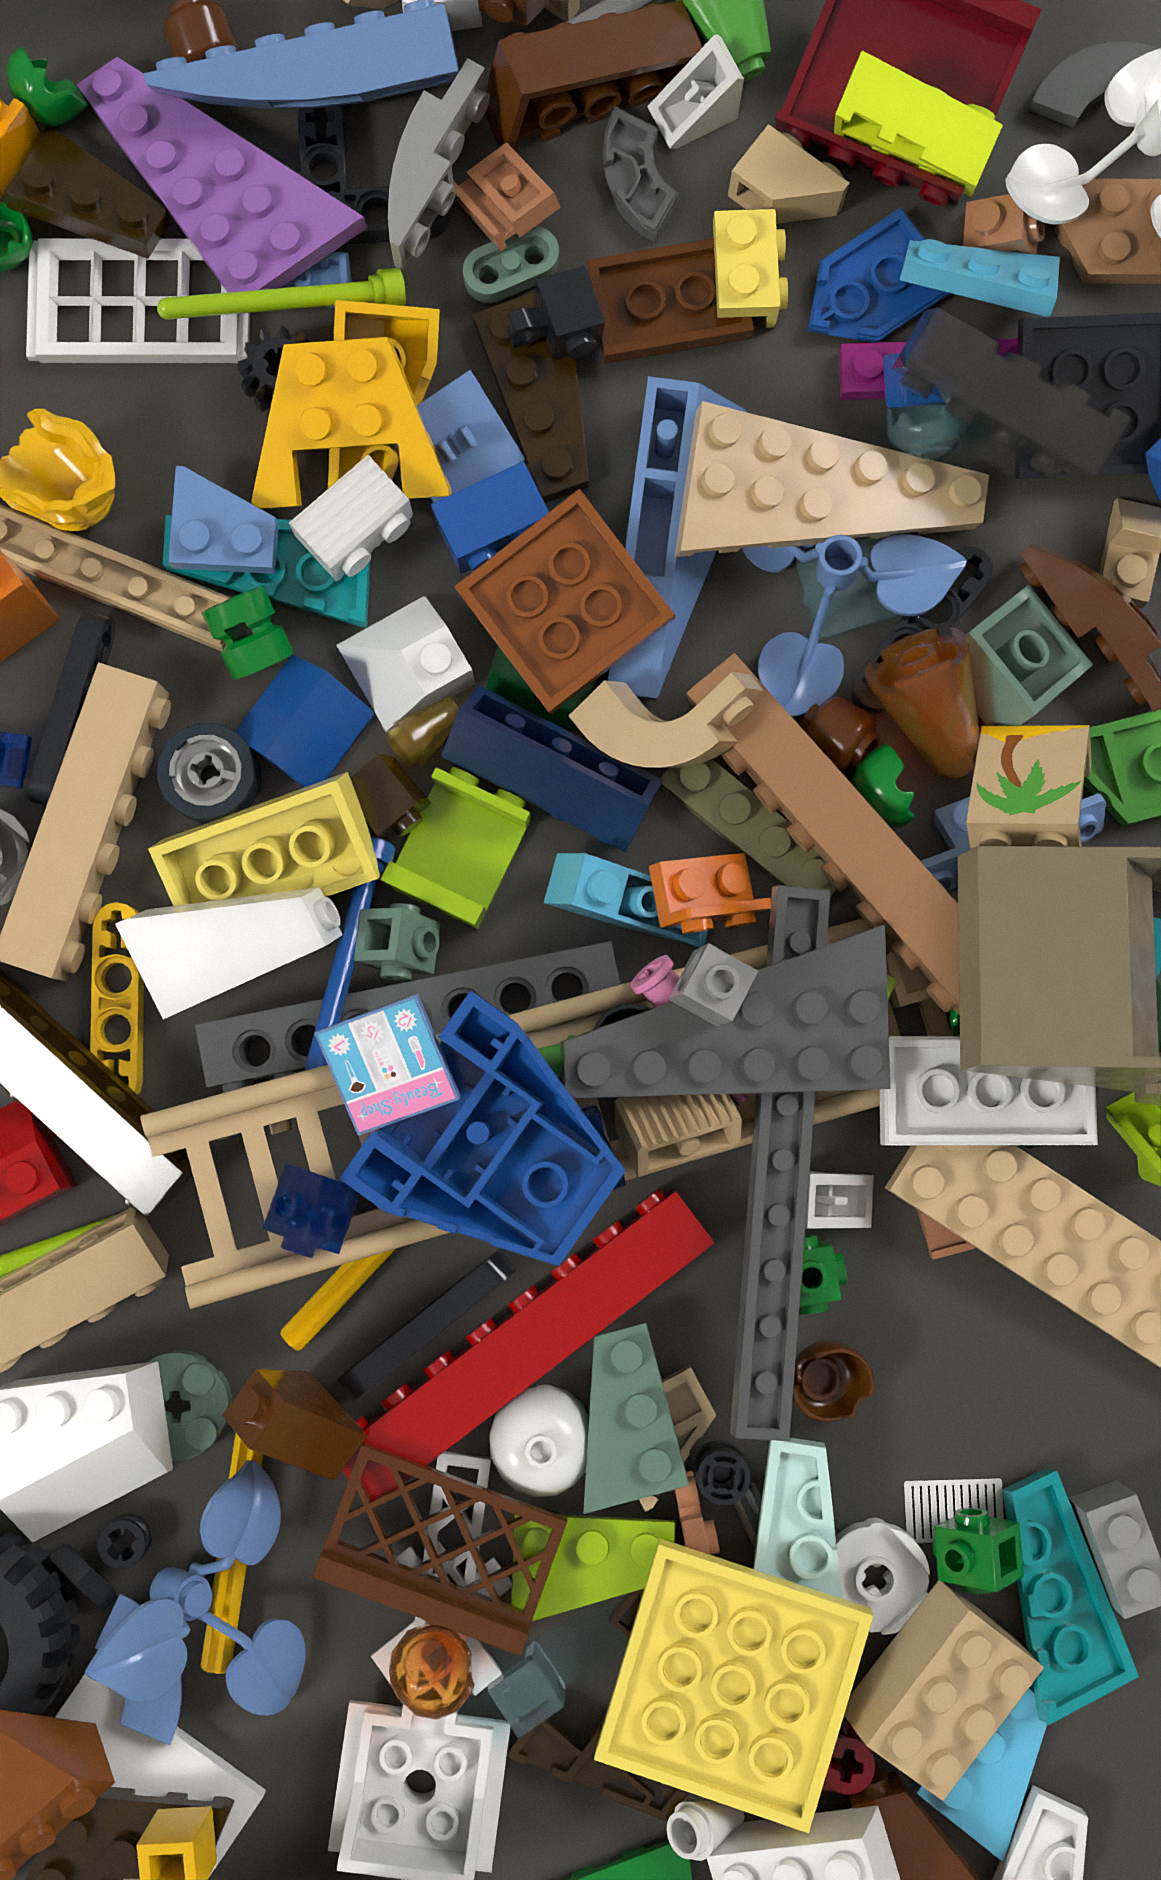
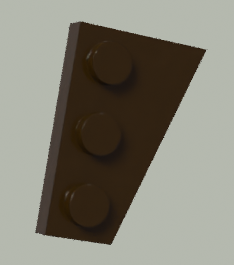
M50 125L47 126L4 191L6 206L9 209L149 259L169 226L167 208Z

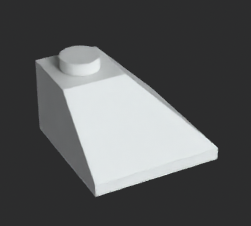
M425 596L336 645L387 734L475 685L470 665L448 627Z

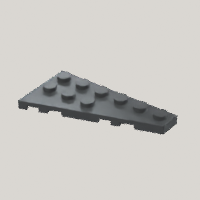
M885 925L873 927L859 934L758 969V973L733 1022L715 1026L671 1001L637 1015L561 1041V1082L573 1098L891 1089Z

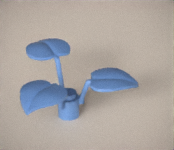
M911 534L891 535L876 543L870 553V563L873 571L868 567V559L862 557L860 545L853 538L846 535H835L828 538L824 543L780 548H769L768 546L742 548L746 557L755 566L771 573L784 571L791 565L795 557L803 563L818 558L815 574L818 582L824 587L809 640L796 632H785L769 640L763 647L758 661L759 681L791 717L805 715L814 704L822 706L835 694L844 674V661L840 650L830 644L818 643L834 591H841L850 587L854 583L858 572H860L868 582H878L876 595L879 602L886 609L898 615L917 616L932 610L942 601L954 581L965 568L967 560L945 544Z
M246 1460L241 1469L213 1494L203 1512L200 1522L202 1544L210 1555L222 1559L203 1565L194 1562L191 1564L189 1572L174 1566L161 1570L151 1584L150 1601L145 1602L129 1614L99 1648L85 1670V1674L89 1678L132 1701L150 1702L160 1698L174 1686L185 1668L188 1654L182 1639L190 1633V1627L186 1621L199 1619L236 1641L244 1649L230 1662L226 1671L227 1688L237 1705L253 1714L268 1716L282 1711L290 1704L291 1698L297 1692L306 1658L304 1638L297 1626L285 1619H270L258 1627L251 1640L246 1634L208 1611L212 1603L213 1594L204 1575L228 1570L233 1565L235 1559L247 1565L257 1564L267 1555L277 1538L281 1521L280 1502L273 1482L259 1464Z

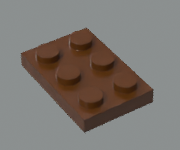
M714 238L587 260V273L606 321L601 341L604 364L752 339L753 337L752 317L717 318Z

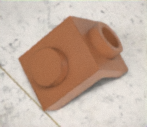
M1010 194L966 202L963 246L1002 251L1018 250L1020 253L1037 254L1038 242L1043 241L1045 236V223L1025 213L1015 203Z

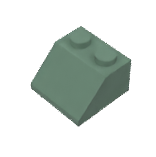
M1029 585L934 660L986 726H1020L1036 715L1093 665Z

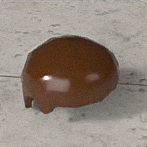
M820 1340L808 1345L795 1359L792 1401L808 1418L823 1423L853 1418L861 1402L867 1397H872L874 1394L873 1368L856 1349L836 1340Z

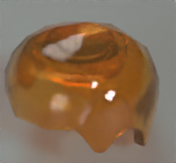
M426 1623L408 1630L393 1649L390 1657L389 1677L395 1696L416 1716L437 1720L456 1713L472 1694L475 1685L472 1678V1653L466 1642L460 1638L457 1632L437 1624Z

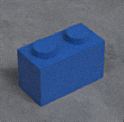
M524 461L431 504L434 521L460 574L469 570L475 571L549 513Z

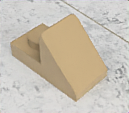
M1117 498L1114 501L1098 573L1129 596L1138 607L1143 608L1150 599L1158 558L1161 553V508Z

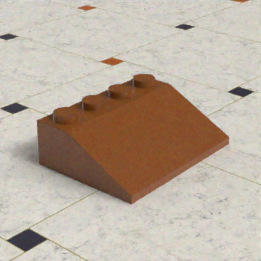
M0 1710V1880H12L16 1876V1871L36 1853L50 1847L60 1831L75 1818L89 1812L95 1806L96 1799L115 1783L96 1723Z

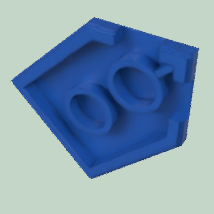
M902 207L820 261L808 325L809 332L879 343L951 294L900 280L909 241L926 240Z

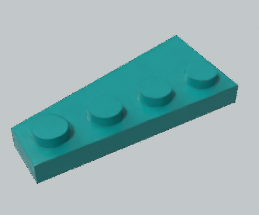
M166 515L163 566L167 571L239 592H246L263 585L270 601L367 628L371 560L356 575L349 577L347 574H344L340 580L335 581L295 537L289 525V522L292 520L277 519L279 531L276 574L173 569L168 563L172 515Z
M1045 1468L1002 1489L1007 1520L1020 1522L1024 1577L1017 1580L1027 1649L1044 1667L1033 1682L1038 1718L1050 1725L1138 1678L1139 1675L1057 1470Z

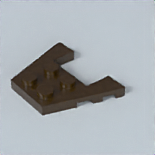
M644 1589L627 1593L609 1616V1622L628 1638L632 1631ZM538 1709L507 1750V1756L513 1761L523 1765L527 1762L551 1772L553 1777L568 1783L572 1780L601 1792L603 1797L665 1822H668L669 1817L675 1812V1807L683 1802L689 1794L687 1791L594 1760L595 1750L605 1717L584 1745H580Z
M110 1787L96 1799L95 1806L89 1812L75 1818L60 1831L50 1847L35 1854L25 1880L140 1879L137 1843L158 1809L212 1806L215 1844L217 1846L235 1800L222 1796H215L212 1802L188 1800V1793L168 1792L166 1797L135 1795V1789Z

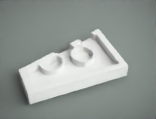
M1032 1785L1016 1822L1004 1863L1000 1860L992 1880H1083L1088 1816L1083 1809Z

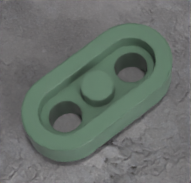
M537 226L520 238L515 233L505 241L507 248L502 251L493 242L474 249L466 257L463 264V277L467 292L477 301L495 303L535 286L538 279L554 275L559 266V245L555 236L549 230ZM531 255H538L543 260L539 264L533 265L528 263L526 259ZM488 274L498 278L492 284H485L480 281L483 276Z

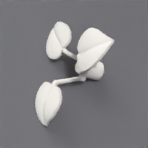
M1161 48L1146 53L1125 65L1108 84L1104 99L1109 116L1122 126H1135L1130 136L1089 171L1078 175V165L1073 156L1066 150L1053 144L1032 146L1017 158L1005 181L1009 194L1025 213L1036 220L1049 224L1072 222L1079 218L1089 205L1088 195L1082 185L1092 181L1135 143L1146 155L1158 156L1161 154ZM1160 194L1153 201L1150 213L1153 226L1161 238Z

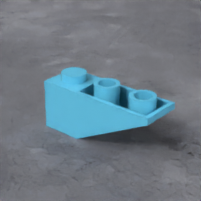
M557 853L544 899L545 904L591 919L698 948L704 946L708 930L683 934L681 925L660 928L650 875L586 853Z

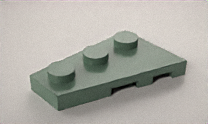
M647 1323L594 1337L583 1514L689 1486Z

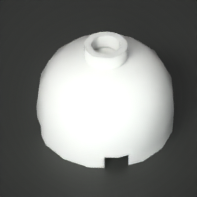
M537 1385L536 1387L525 1389L500 1408L495 1414L489 1434L491 1459L501 1478L516 1491L533 1497L556 1496L573 1487L586 1472L589 1414L584 1404L567 1390L551 1385Z

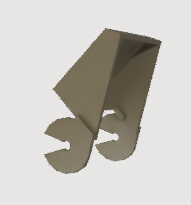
M977 846L958 855L960 1070L1135 1092L1136 1103L1161 1105V1083H1158L1161 1080V1057H1159L1152 897V891L1161 892V847Z

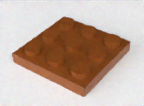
M580 489L454 586L550 714L676 618L673 611Z

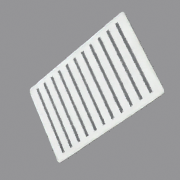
M1000 1478L904 1482L906 1532L916 1543L933 1542L935 1536L934 1526L954 1517L955 1511L958 1509L981 1508L988 1511V1517L1004 1519L1002 1480Z

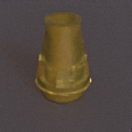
M446 696L438 703L392 723L393 729L385 734L386 739L394 753L406 766L412 767L417 762L424 764L450 735L459 708Z

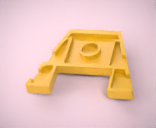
M377 337L284 344L251 500L252 505L260 509L302 506L297 451L389 444L399 445L402 492L408 499L452 495L451 486L447 476L443 473L435 453L436 449L430 434L426 431L416 406L417 402L390 338Z

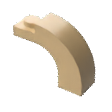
M731 672L690 712L678 719L664 721L648 711L625 682L604 680L569 717L592 744L610 757L621 762L641 767H687L711 760L738 742L725 725L733 726L743 720L754 708V704L751 701L763 689L750 674Z

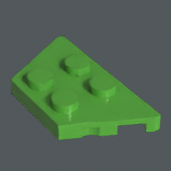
M1161 709L1156 712L1152 711L1090 727L1092 763L1090 776L1084 777L1086 788L1093 795L1101 794L1106 802L1105 808L1122 827L1161 817Z

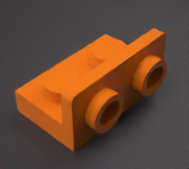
M745 853L662 861L649 866L660 928L681 925L682 933L690 934L713 929V921L724 920L725 928L741 927L756 923V913L771 909V898L754 900Z

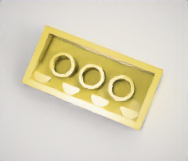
M348 772L164 838L148 849L173 906L320 887L323 896L327 897L380 877L369 830Z

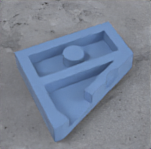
M176 466L168 561L173 569L276 574L279 523L276 517L188 468Z

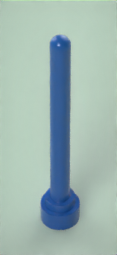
M371 837L380 877L353 887L341 931L342 936H340L315 1032L340 1022L356 962L354 961L360 909L370 908L376 882L381 879L389 861L393 862L396 850L391 843L383 839ZM315 1032L305 1071L328 1065Z

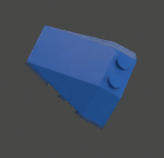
M470 990L438 1036L442 1040L439 1045L461 1098L372 1131L339 1179L386 1213L402 1218L405 1216L437 1226L438 1229L447 1232L460 1233L489 1242V1245L560 1266L626 1169L521 1026Z

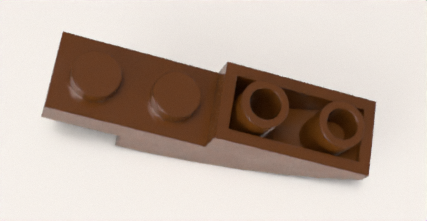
M1036 543L1020 552L1026 561L1020 565L1021 571L1036 591L1044 587L1054 602L1049 607V611L1066 632L1072 629L1079 638L1094 627H1097L1101 634L1095 640L1105 657L1111 663L1119 659L1130 677L1124 680V683L1133 698L1140 706L1148 702L1154 712L1161 708V671L1149 654L1161 647V633L1149 617L1111 581L1084 563L1060 551Z

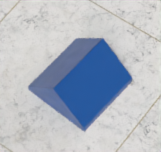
M292 654L236 729V732L257 755L302 787H307L329 779L376 714L326 670Z

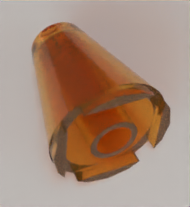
M936 628L924 630L907 636L882 650L880 653L884 661L875 669H873L870 661L865 669V678L870 689L933 773L948 778H958L974 769L980 738L970 646L965 633L958 628H950L953 636L939 637Z

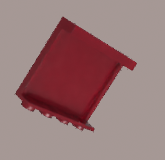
M826 0L783 108L776 113V130L795 137L804 150H808L811 144L828 151L827 159L839 166L853 169L857 163L874 170L872 177L885 185L899 188L901 183H905L920 190L918 196L928 203L939 207H946L947 202L958 205L964 187L834 133L835 114L860 53L864 51L915 79L940 89L951 98L965 105L974 104L984 107L994 113L996 117L1042 9L1021 0Z

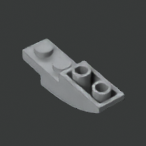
M468 58L442 100L425 90L423 91L400 139L389 187L388 226L394 266L402 271L405 270L413 256L418 258L425 250L431 234L430 227L437 215L444 216L452 206L456 195L452 164L461 153L464 144V134L472 121L478 123L483 118L489 104L490 94L487 93L485 68Z

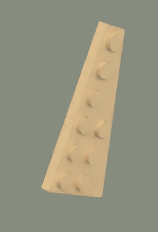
M702 401L695 414L674 557L692 556L695 552L716 550L719 553L737 552L740 548L759 546L780 548L824 543L828 538L835 535H846L851 538L870 536V539L886 538L891 534L917 532L918 534L975 529L984 521L989 475Z

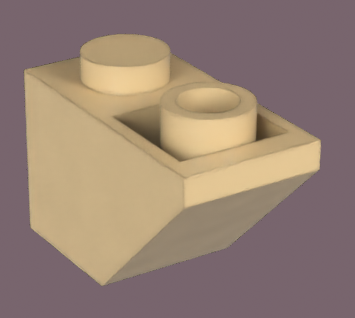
M768 124L733 168L728 197L746 210L775 209L776 224L837 216L843 207L849 182L843 178L841 172L835 166L828 162L821 163L806 152L795 137L788 133H780Z

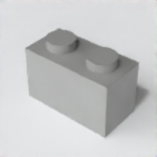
M1115 1480L1069 1497V1502L1111 1607L1124 1619L1161 1606V1558L1137 1494Z

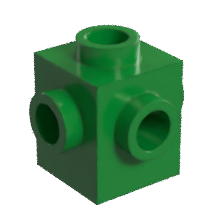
M817 1234L805 1235L802 1273L806 1268L815 1267L818 1269L819 1281L816 1285L804 1286L801 1280L799 1315L828 1311V1302L842 1300L839 1286L847 1285V1272L842 1253L834 1254L833 1246L825 1241H818Z
M962 1508L955 1511L954 1517L934 1526L933 1553L937 1559L938 1581L960 1585L961 1591L965 1593L986 1594L998 1592L1024 1577L1020 1522L988 1517V1511L981 1508Z

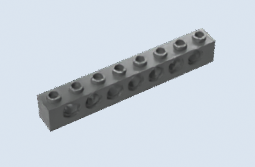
M612 942L350 993L346 996L340 1022L418 993L434 1033L438 1035L452 1018L450 1014L452 1003L461 996H467L470 990L504 1014L511 1015L501 1005L503 992L511 986H522L529 991L531 1002L526 1010L558 1002L552 995V986L561 976L569 975L578 979L583 990L581 995L620 985ZM323 999L196 1024L195 1028L206 1087H222L223 1093L254 1085V1080L273 1076L274 1079L305 1071L308 1056L300 1051L298 1037L305 1028L316 1027ZM257 1037H264L269 1042L271 1048L269 1059L261 1066H254L247 1057L248 1045Z

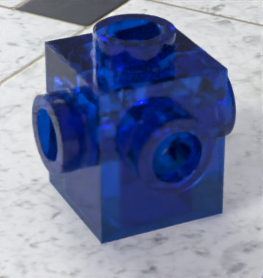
M286 1163L262 1229L284 1237L280 1248L309 1258L314 1257L316 1248L339 1254L360 1194L346 1183Z

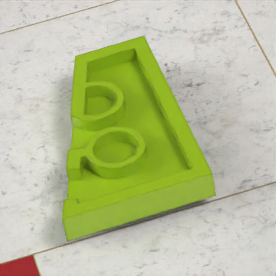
M557 1514L567 1518V1524L532 1621L644 1589L659 1538L676 1543L677 1520ZM533 1521L515 1528L514 1536L523 1556L526 1557L545 1548L552 1528ZM513 1553V1563H514V1562H516L517 1560H516V1557H515V1555H514V1553ZM540 1561L528 1566L533 1578H535ZM519 1570L512 1574L511 1605L523 1609L530 1589L522 1571Z

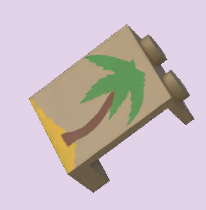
M1089 725L981 726L966 819L970 850L977 846L1081 847L1079 819L1084 777L1090 776L1092 763Z

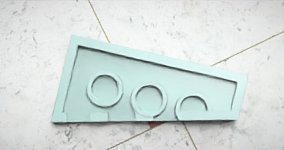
M791 1437L789 1441L770 1440L753 1569L842 1598L825 1443Z

